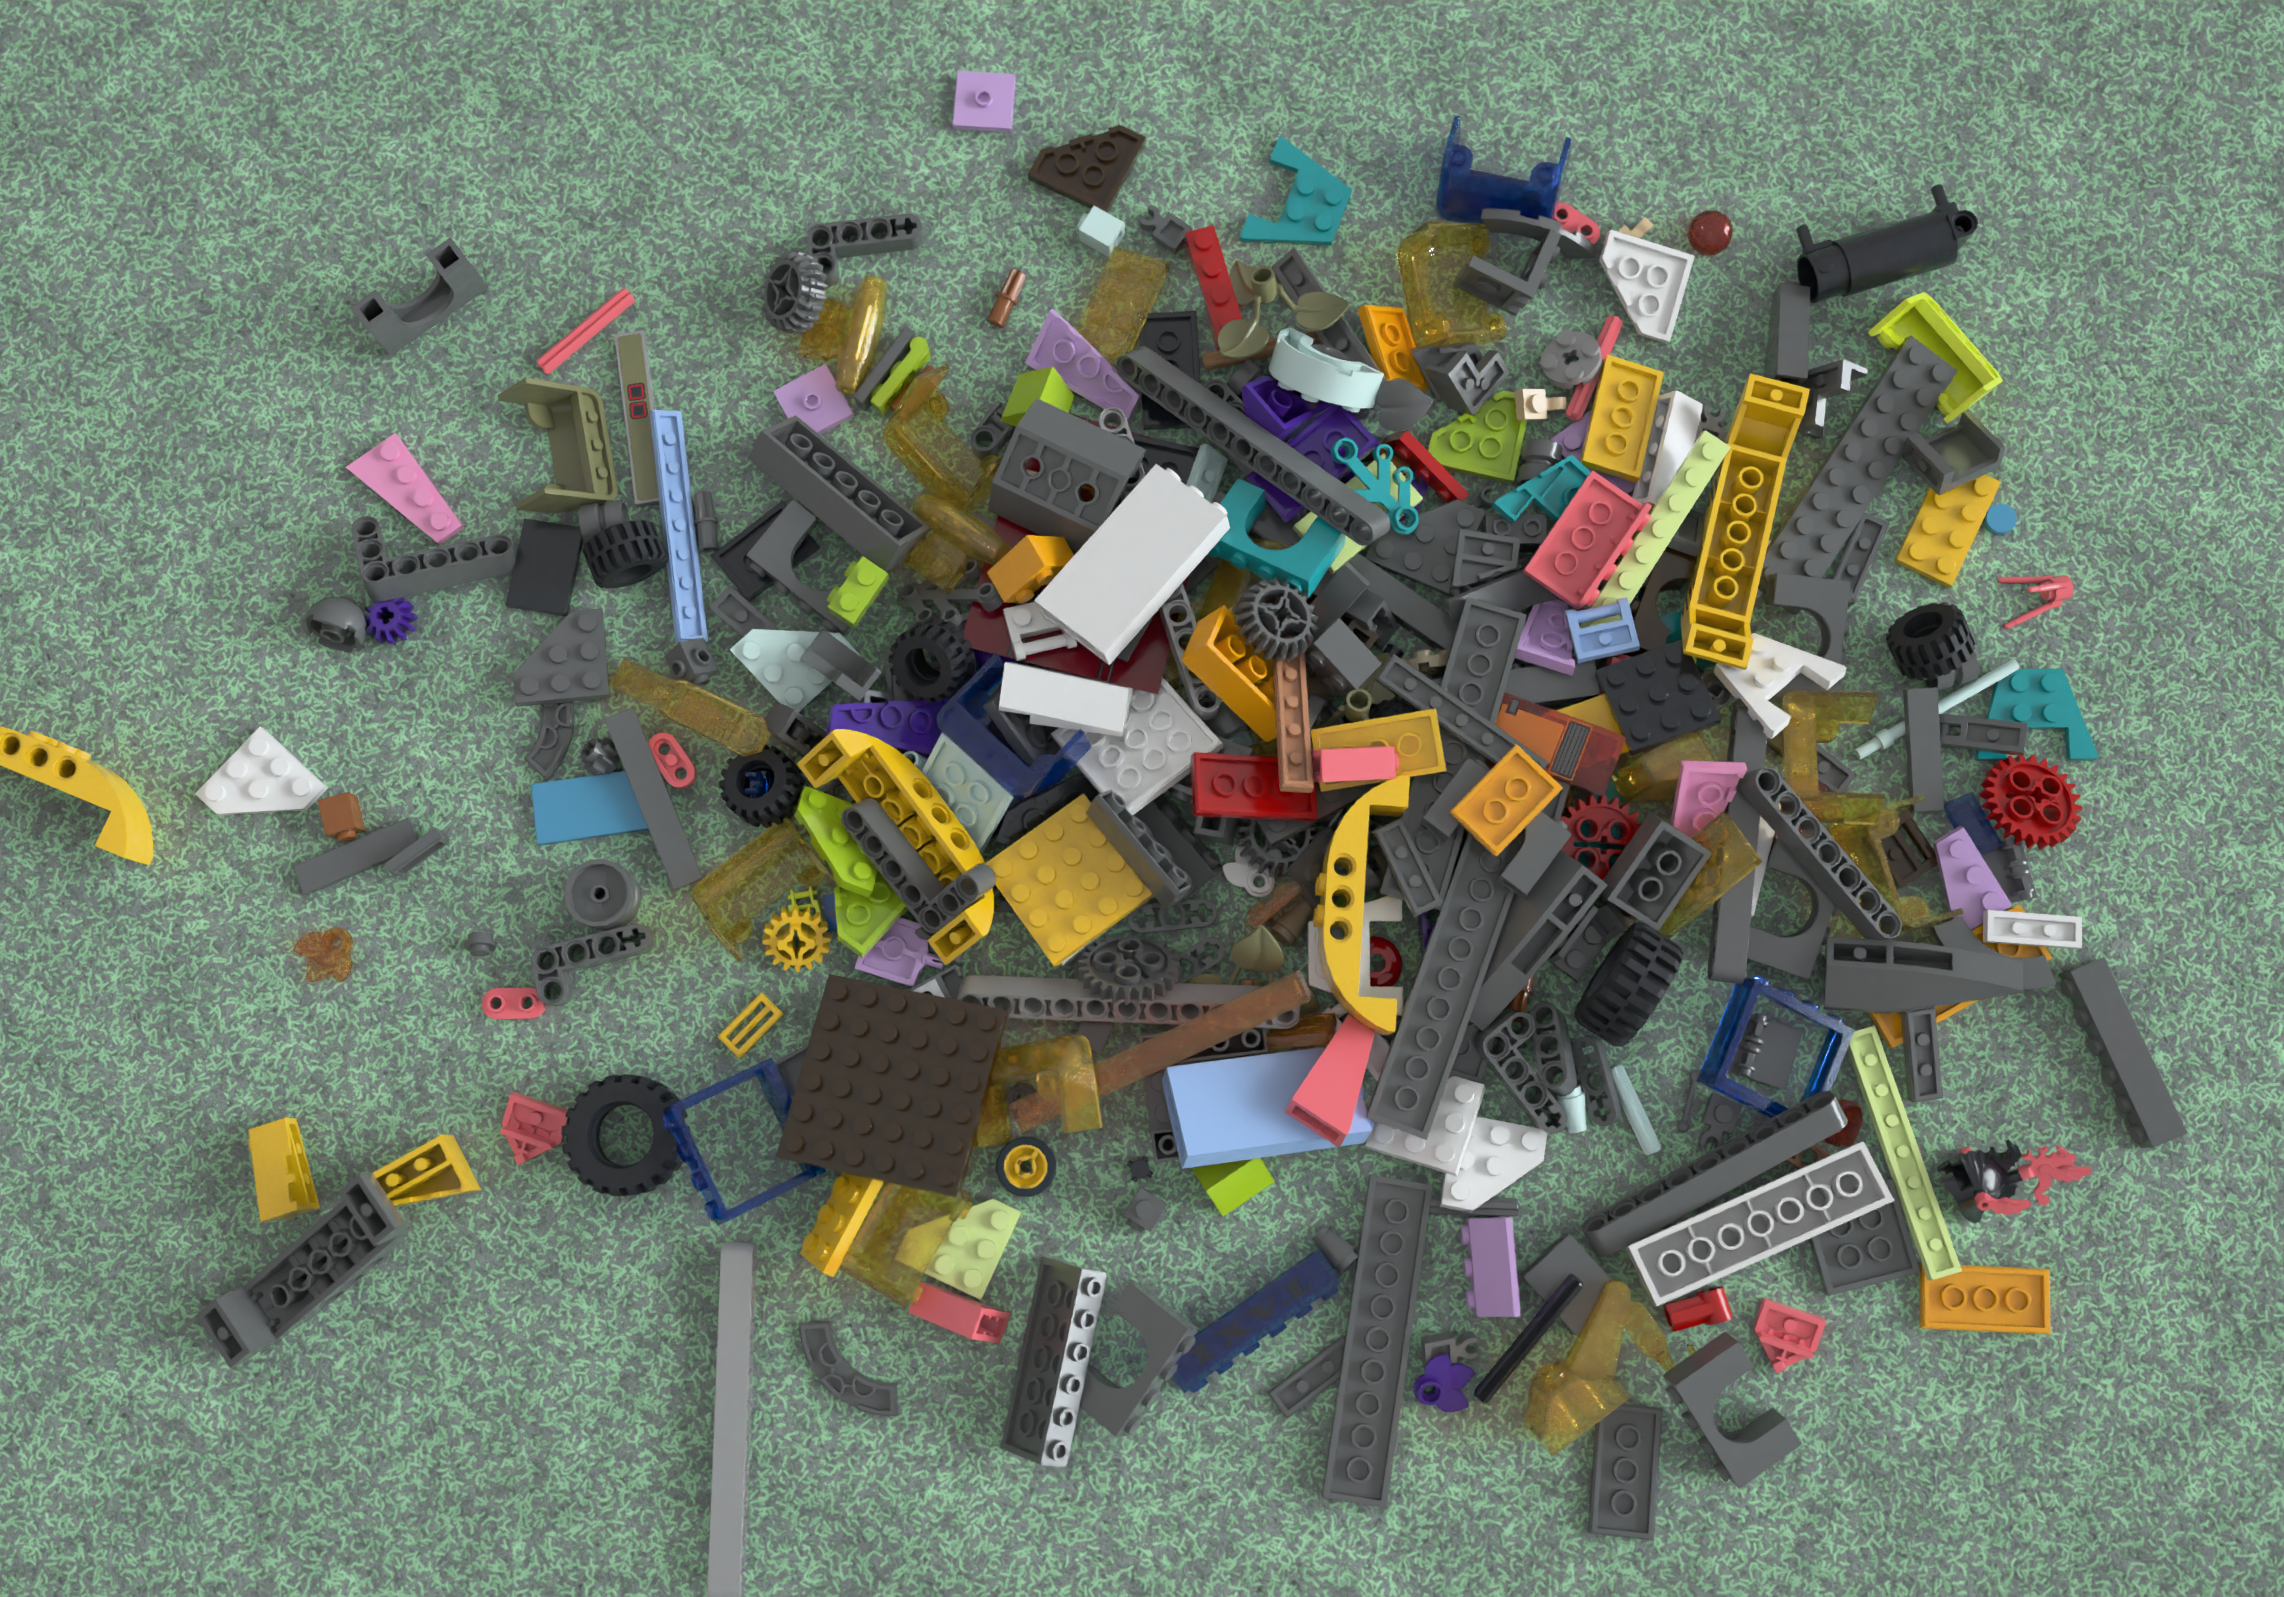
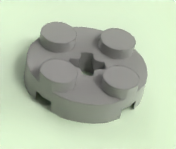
M1567 329L1559 332L1557 337L1546 346L1540 359V364L1552 385L1561 389L1574 388L1573 385L1581 382L1585 385L1597 376L1602 367L1601 349L1596 339L1584 332H1572ZM1576 356L1577 362L1571 361L1569 365L1566 364V360L1569 357Z

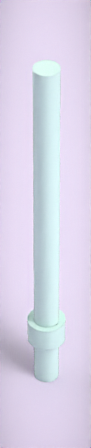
M2011 659L1939 700V715L2020 669L2018 662L2015 659ZM1905 720L1888 730L1885 728L1873 734V739L1855 748L1854 753L1857 758L1861 760L1878 749L1884 750L1893 745L1894 740L1906 734Z

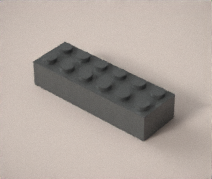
M796 415L762 430L748 456V459L761 472L772 478L784 491L790 493L802 503L805 509L821 519L829 529L834 530L852 548L858 550L885 572L915 555L931 529L929 525Z

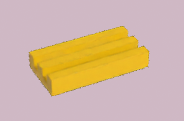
M761 992L717 1037L741 1059L774 1026L784 1013ZM763 1002L766 1006L730 1041L727 1037ZM772 1011L774 1014L738 1049L736 1045Z

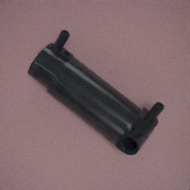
M1937 184L1931 188V193L1936 203V207L1932 212L1833 242L1830 239L1814 244L1808 225H1800L1796 229L1803 248L1802 254L1799 255L1797 261L1799 283L1801 286L1810 287V302L1816 303L1839 295L1843 297L1950 266L1955 263L1958 250L1977 229V217L1971 211L1959 210L1956 202L1949 203L1943 185Z

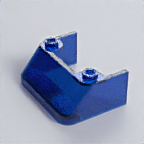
M1455 115L1442 160L1436 197V211L1438 215L1444 220L1487 228L1480 219L1482 209L1485 208L1520 211V216L1537 220L1540 215L1554 220L1570 162L1572 138H1565L1559 164L1551 162L1537 164L1532 169L1529 181L1471 170L1473 164L1472 152L1466 146L1459 145L1461 140L1460 116Z
M995 653L940 709L936 722L941 732L1014 798L1021 799L1058 783L1092 746L1086 734L1080 729L1056 755H1042L1029 766L991 732L988 727L994 721L990 719L983 705L990 698L988 693L1003 679L1004 663L1000 656Z

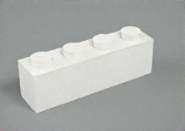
M1677 390L1659 395L1641 476L1635 483L1632 498L1642 505L1645 503L1650 504L1652 507L1648 513L1651 512L1693 447L1699 421H1701L1700 416L1703 404Z

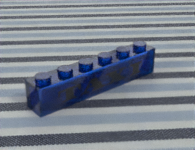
M1316 1249L1194 1335L1196 1339L1194 1345L1186 1354L1182 1353L1176 1362L1178 1367L1173 1375L1183 1393L1189 1389L1192 1393L1197 1392L1208 1383L1206 1377L1217 1371L1219 1375L1224 1373L1235 1364L1232 1359L1243 1352L1245 1356L1251 1354L1261 1346L1258 1342L1267 1334L1271 1338L1275 1337L1287 1328L1284 1322L1294 1315L1297 1319L1302 1318L1313 1309L1310 1305L1320 1297L1325 1301L1339 1291L1337 1285L1342 1281L1321 1250Z

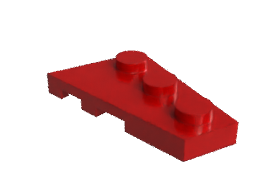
M1408 430L1388 435L1380 443L1391 446L1393 454L1407 462L1412 472L1433 488L1437 497L1447 504L1455 500L1463 502L1469 495Z

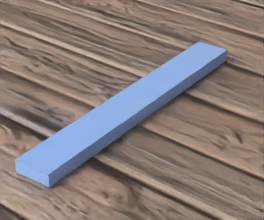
M652 410L649 416L664 546L668 556L666 564L675 642L678 644L683 641L704 638L707 643L708 634L681 411Z

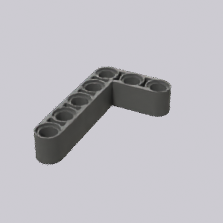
M371 516L360 517L353 522L351 528L363 583L369 598L377 602L505 575L513 572L516 562L513 543L508 536L502 534L389 558L386 541L376 518Z
M865 798L845 809L842 813L841 819L845 829L921 926L930 933H936L963 911L975 904L995 885L996 877L993 870L988 865L979 863L958 876L945 888L889 815L873 798Z

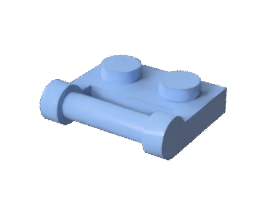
M1627 597L1617 599V603L1585 610H1565L1566 622L1570 631L1577 663L1639 650L1640 644ZM1620 615L1622 619L1581 629L1579 623Z

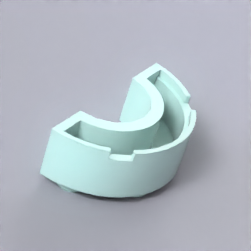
M1291 327L1282 329L1279 332L1269 364V372L1279 381L1278 386L1302 393L1301 398L1310 402L1322 400L1341 405L1344 409L1351 412H1359L1360 408H1373L1384 373L1362 362L1341 360L1323 354L1310 346L1313 343V338Z

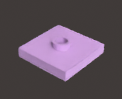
M958 70L953 129L1011 133L1016 74Z
M826 364L773 391L787 418L795 415L798 416L819 435L855 417Z

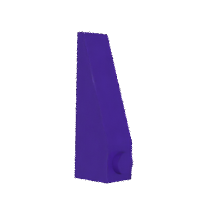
M1262 376L1245 384L1242 388L1244 414L1285 443L1295 437L1333 405V403L1322 400L1318 402L1304 400L1301 398L1302 393L1296 390L1281 388L1278 386L1279 381L1272 380L1271 376Z

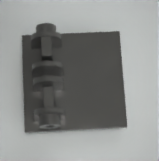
M2014 838L2002 842L1976 847L2011 903L2037 898L2022 842L2015 845Z
M1742 1011L1725 1071L1786 1090L1803 1031L1769 1020L1763 1014L1755 1013L1754 1015Z

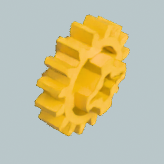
M794 904L792 912H788L785 907H782L781 916L779 917L773 913L770 919L772 924L766 923L764 927L766 935H763L762 944L768 945L765 949L766 956L774 954L772 963L776 965L782 961L784 963L783 970L785 971L789 969L790 965L795 966L796 972H800V965H805L811 970L813 960L822 963V953L829 952V944L827 943L831 942V933L826 932L828 930V922L820 923V912L813 916L810 915L809 906L803 912L799 911L797 904ZM795 930H797V936L800 939L799 947H797L794 938ZM808 949H812L810 952L804 954Z

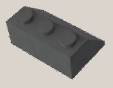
M1650 811L1603 879L1607 887L1601 894L1613 904L1658 931L1710 858L1712 852Z

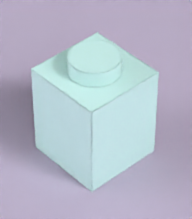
M1093 206L1089 214H1083L1077 226L1080 241L1109 258L1125 234L1123 221L1096 206Z

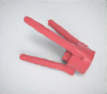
M2047 575L1998 578L1999 583H2041L2040 585L2029 587L2027 591L2029 593L2040 592L2042 599L2048 600V603L2004 624V629H2009L2051 608L2061 607L2062 600L2070 599L2073 595L2074 589L2070 577L2067 575L2057 577Z

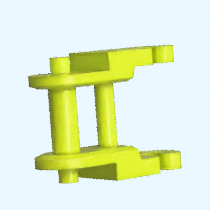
M812 885L809 886L808 891L798 893L790 889L788 900L792 901V905H788L789 912H792L794 904H797L796 899L810 897L811 903L798 906L799 910L809 906L815 909L816 913H821L820 923L823 922L820 901L818 899L815 900L814 897L817 894V890H813Z

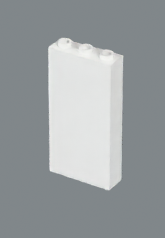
M1155 464L1034 601L1041 614L1110 665L1230 529L1227 518L1228 513L1219 503L1213 502L1211 504L1204 499L1203 493L1195 486L1190 485L1188 487L1182 483L1180 477L1169 468L1164 470Z

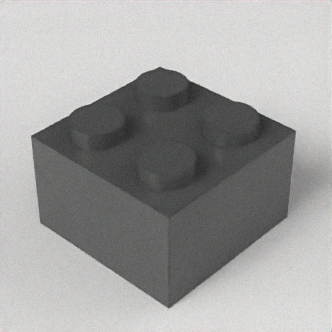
M1340 618L1319 628L1313 636L1315 638L1313 643L1305 651L1306 670L1314 672L1321 679L1320 684L1323 689L1336 697L1356 690L1382 664Z

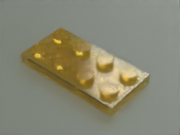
M1117 246L1113 248L1076 329L1115 368L1118 357L1133 350L1170 268L1166 261Z
M1722 812L1692 837L1693 840L1711 851L1712 855L1658 930V932L1669 939L1762 863V860L1727 813Z

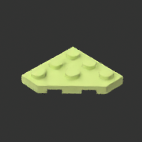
M991 1199L908 1231L895 1260L982 1300L1022 1212L996 1199Z

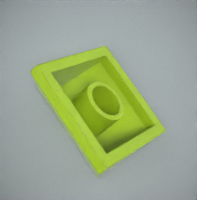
M1053 366L1019 374L1001 421L1016 427L1036 398L1065 412H1069L1075 395Z
M1261 1158L1191 1167L1222 1217L1275 1182Z

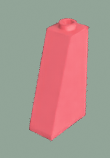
M1350 1015L1346 1017L1285 1110V1113L1338 1148L1351 1128L1375 1034L1373 1030Z

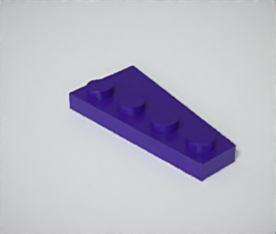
M948 697L939 702L935 700L933 703H926L925 699H922L921 701L899 700L883 703L835 704L829 707L826 736L835 729H847L878 738L898 751H914L920 755L930 756L941 733L948 728L950 714L953 711L954 697Z

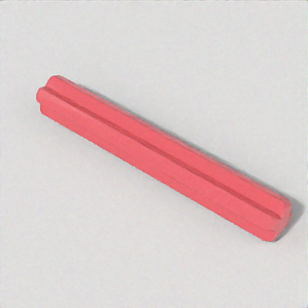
M622 288L537 360L538 366L543 372L550 374L635 301L633 295L626 288Z
M1608 316L1597 338L1601 349L1602 364L1607 354L1610 355L1623 326V322L1617 316ZM1601 369L1597 376L1585 385L1583 382L1577 384L1565 411V416L1569 420L1580 421L1583 418L1599 381Z

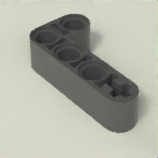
M913 214L816 224L807 232L808 255L818 259V263L823 265V267H831V270L825 273L827 278L824 282L829 287L834 286L839 280L838 258L913 250L920 247L924 241L920 219ZM912 229V234H907V230ZM894 230H896L897 237H894ZM879 232L887 233L882 239L874 238ZM848 236L858 237L854 242H845ZM820 239L828 240L823 246L815 245Z
M631 924L536 949L531 957V967L539 999L545 1004L556 1007L567 1004L572 997L570 972L646 954L655 947L656 935L654 931L641 924ZM638 932L645 935V939L641 940V945L634 942L625 943L624 939H637ZM609 939H614L616 943L615 950L606 955L603 950L604 943ZM583 946L585 956L581 961L575 962L573 958L574 950ZM553 954L555 958L554 965L546 970L543 966V960L547 955ZM555 984H559L561 994L557 999L552 1000L549 996L550 988Z
M1514 1008L1507 1009L1497 1016L1484 1031L1480 1030L1474 1040L1475 1048L1531 1122L1547 1133L1557 1134L1565 1128L1567 1115L1517 1050V1047L1533 1034L1535 1022L1528 1013ZM1516 1017H1521V1028L1513 1032L1511 1029L1512 1021ZM1496 1036L1498 1045L1495 1050L1489 1052L1487 1042L1490 1038ZM1515 1061L1516 1071L1511 1076H1507V1065ZM1534 1086L1535 1094L1533 1098L1526 1100V1089ZM1542 1107L1543 1109L1551 1112L1549 1115L1551 1121L1549 1123H1547V1116L1543 1111L1539 1110V1108Z

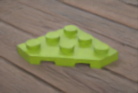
M1503 390L1485 402L1474 416L1463 414L1451 424L1433 432L1428 452L1446 470L1513 484L1527 421H1517L1515 393Z
M805 785L801 791L794 814L800 826L804 825L811 835L810 842L822 861L826 860L834 872L832 877L837 885L868 898L873 891L878 870L845 829L841 819L843 811L854 804Z
M877 871L873 891L868 898L839 887L833 878L838 941L863 958L908 908L879 871Z

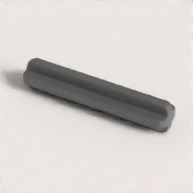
M1432 1195L1429 1214L1516 1217L1519 1212V1204L1516 1198L1492 1197L1470 1213L1440 1207L1441 1196Z

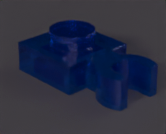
M767 771L745 773V776L750 780V788H745L746 795H751L752 798H759L765 795L773 786L774 775Z

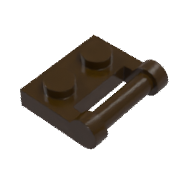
M1909 808L1862 837L1897 889L1902 888L1938 865L1935 851L1912 819L1914 815ZM1902 825L1925 860L1920 863L1896 827Z

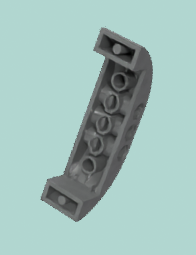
M362 1172L339 1190L338 1194L342 1201L248 1283L237 1290L215 1298L195 1315L229 1368L239 1365L266 1349L323 1310L387 1257L407 1236L409 1232L408 1225L372 1173Z

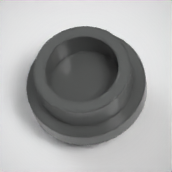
M472 932L468 934V940L464 942V948L470 951V954L473 956H487L490 951L496 949V942L493 941L494 936L491 933Z

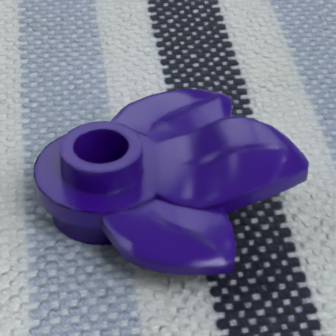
M1447 1353L1437 1355L1428 1361L1424 1374L1415 1380L1413 1385L1414 1395L1420 1403L1429 1406L1436 1405L1444 1412L1464 1410L1469 1407V1402L1461 1389L1471 1380L1475 1372L1465 1364H1451ZM1427 1385H1434L1431 1391L1423 1390Z

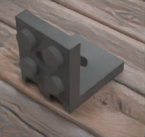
M1550 230L1532 249L1520 278L1473 255L1457 274L1453 286L1516 316L1519 309H1523L1528 300H1532L1537 290H1541L1546 283L1549 273L1545 272L1549 263L1553 264L1558 256L1560 247L1557 246L1561 235Z

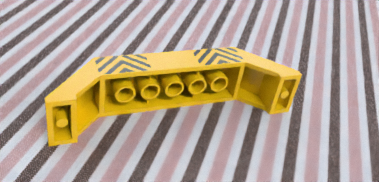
M1751 373L1747 378L1724 441L1731 448L1714 474L1704 517L1701 549L1691 573L1680 619L1683 654L1746 670L1748 667L1754 640L1751 638V616L1786 461L1805 413L1810 391L1808 388Z

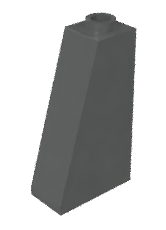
M1795 281L1780 283L1774 291L1763 377L1801 386L1808 377L1810 287L1801 286L1800 283Z

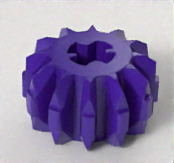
M404 597L382 602L373 601L375 604L373 607H364L365 611L370 613L369 616L364 618L369 625L366 629L367 634L375 636V640L381 644L387 640L389 644L396 645L398 637L403 641H407V635L404 632L406 630L410 632L415 631V627L409 624V622H413L418 618L416 614L411 612L414 606L409 601L405 602ZM390 614H393V615H394L393 620L390 619V617H389ZM387 618L391 621L388 624L386 623Z

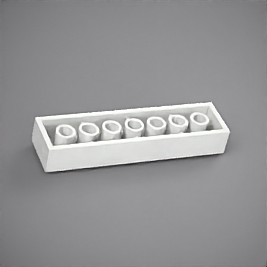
M1864 1141L1629 1245L1625 1249L1653 1307H1656L1893 1202L1894 1199Z

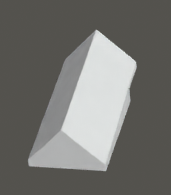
M1005 662L999 711L1030 715V724L1122 737L1133 688L1023 664Z

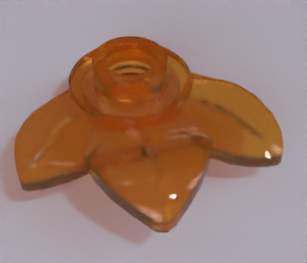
M331 928L324 934L310 932L302 937L293 949L299 955L309 957L306 979L309 982L323 981L330 975L338 982H343L352 970L353 962L349 952L353 946V939L351 934L345 929ZM336 938L342 940V945L338 949L333 947V941Z

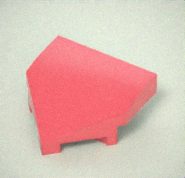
M517 1092L510 1094L502 1121L504 1128L499 1131L501 1135H505L515 1154L513 1158L517 1165L562 1143L565 1136L561 1135L562 1125L567 1126L569 1118L565 1116L567 1109Z
M1763 1297L1754 1324V1330L1775 1372L1778 1374L1786 1370L1785 1367L1805 1358L1811 1359L1814 1357L1813 1352L1817 1349L1827 1321L1823 1317Z

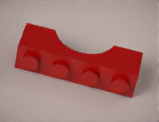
M1211 225L1185 232V249L1192 272L1198 280L1203 295L1215 348L1220 350L1218 345L1219 332L1228 322L1242 319L1215 227Z

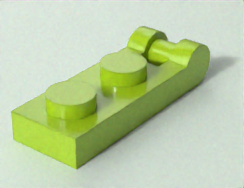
M915 337L911 340V351L902 362L897 361L890 370V377L884 384H879L874 389L871 396V404L874 411L881 416H884L890 409L888 404L906 387L905 383H911L928 362L930 351L928 343L923 337Z

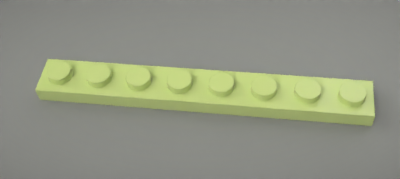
M1706 430L1700 434L1651 510L1649 522L1642 531L1637 532L1633 538L1634 543L1625 556L1621 557L1616 565L1615 572L1605 582L1600 590V594L1589 608L1617 603V599L1627 597L1630 605L1731 448L1729 445ZM1620 615L1579 623L1580 629L1618 621L1621 617Z
M1876 1026L1842 1035L1927 1280H1935L1962 1272Z

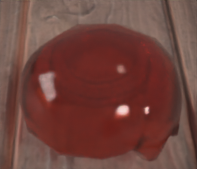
M1705 210L1696 215L1690 221L1687 231V238L1692 249L1702 255H1716L1724 251L1729 246L1733 236V227L1730 219L1726 214L1718 210Z
M1837 1099L1848 1122L1842 1130L1824 1139V1141L1837 1147H1841V1145L1851 1146L1859 1135L1862 1125L1863 1112L1861 1105L1857 1102Z

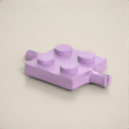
M899 918L863 958L858 956L854 969L914 987L916 986L919 973L925 965L943 970L944 964L933 961L942 962L938 955L929 953L928 941L920 939L915 934L916 929L922 927L921 924Z

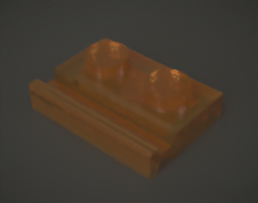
M1295 880L1289 885L1285 881L1282 882L1271 892L1273 898L1265 905L1262 901H1259L1247 912L1250 916L1245 922L1247 928L1253 932L1261 924L1264 925L1299 896L1302 888Z
M1335 1013L1299 1016L1298 1023L1291 1028H1270L1269 1036L1265 1038L1267 1048L1269 1050L1329 1044V1038H1332L1337 1026Z

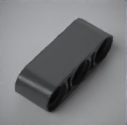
M1542 1001L1535 1004L1530 1011V1016L1535 1022V1029L1532 1035L1541 1082L1554 1094L1567 1096L1575 1090L1577 1085L1567 1021L1565 1016L1552 1003ZM1549 1014H1553L1552 1020L1548 1024L1543 1025L1544 1018ZM1558 1043L1557 1050L1552 1054H1548L1550 1046ZM1559 1073H1564L1562 1081L1558 1084H1553L1555 1076Z

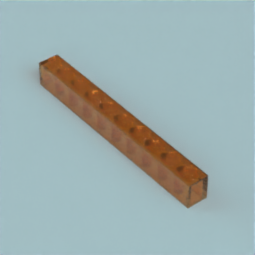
M1299 969L1008 1105L1021 1133H1024L1311 1001L1313 996Z

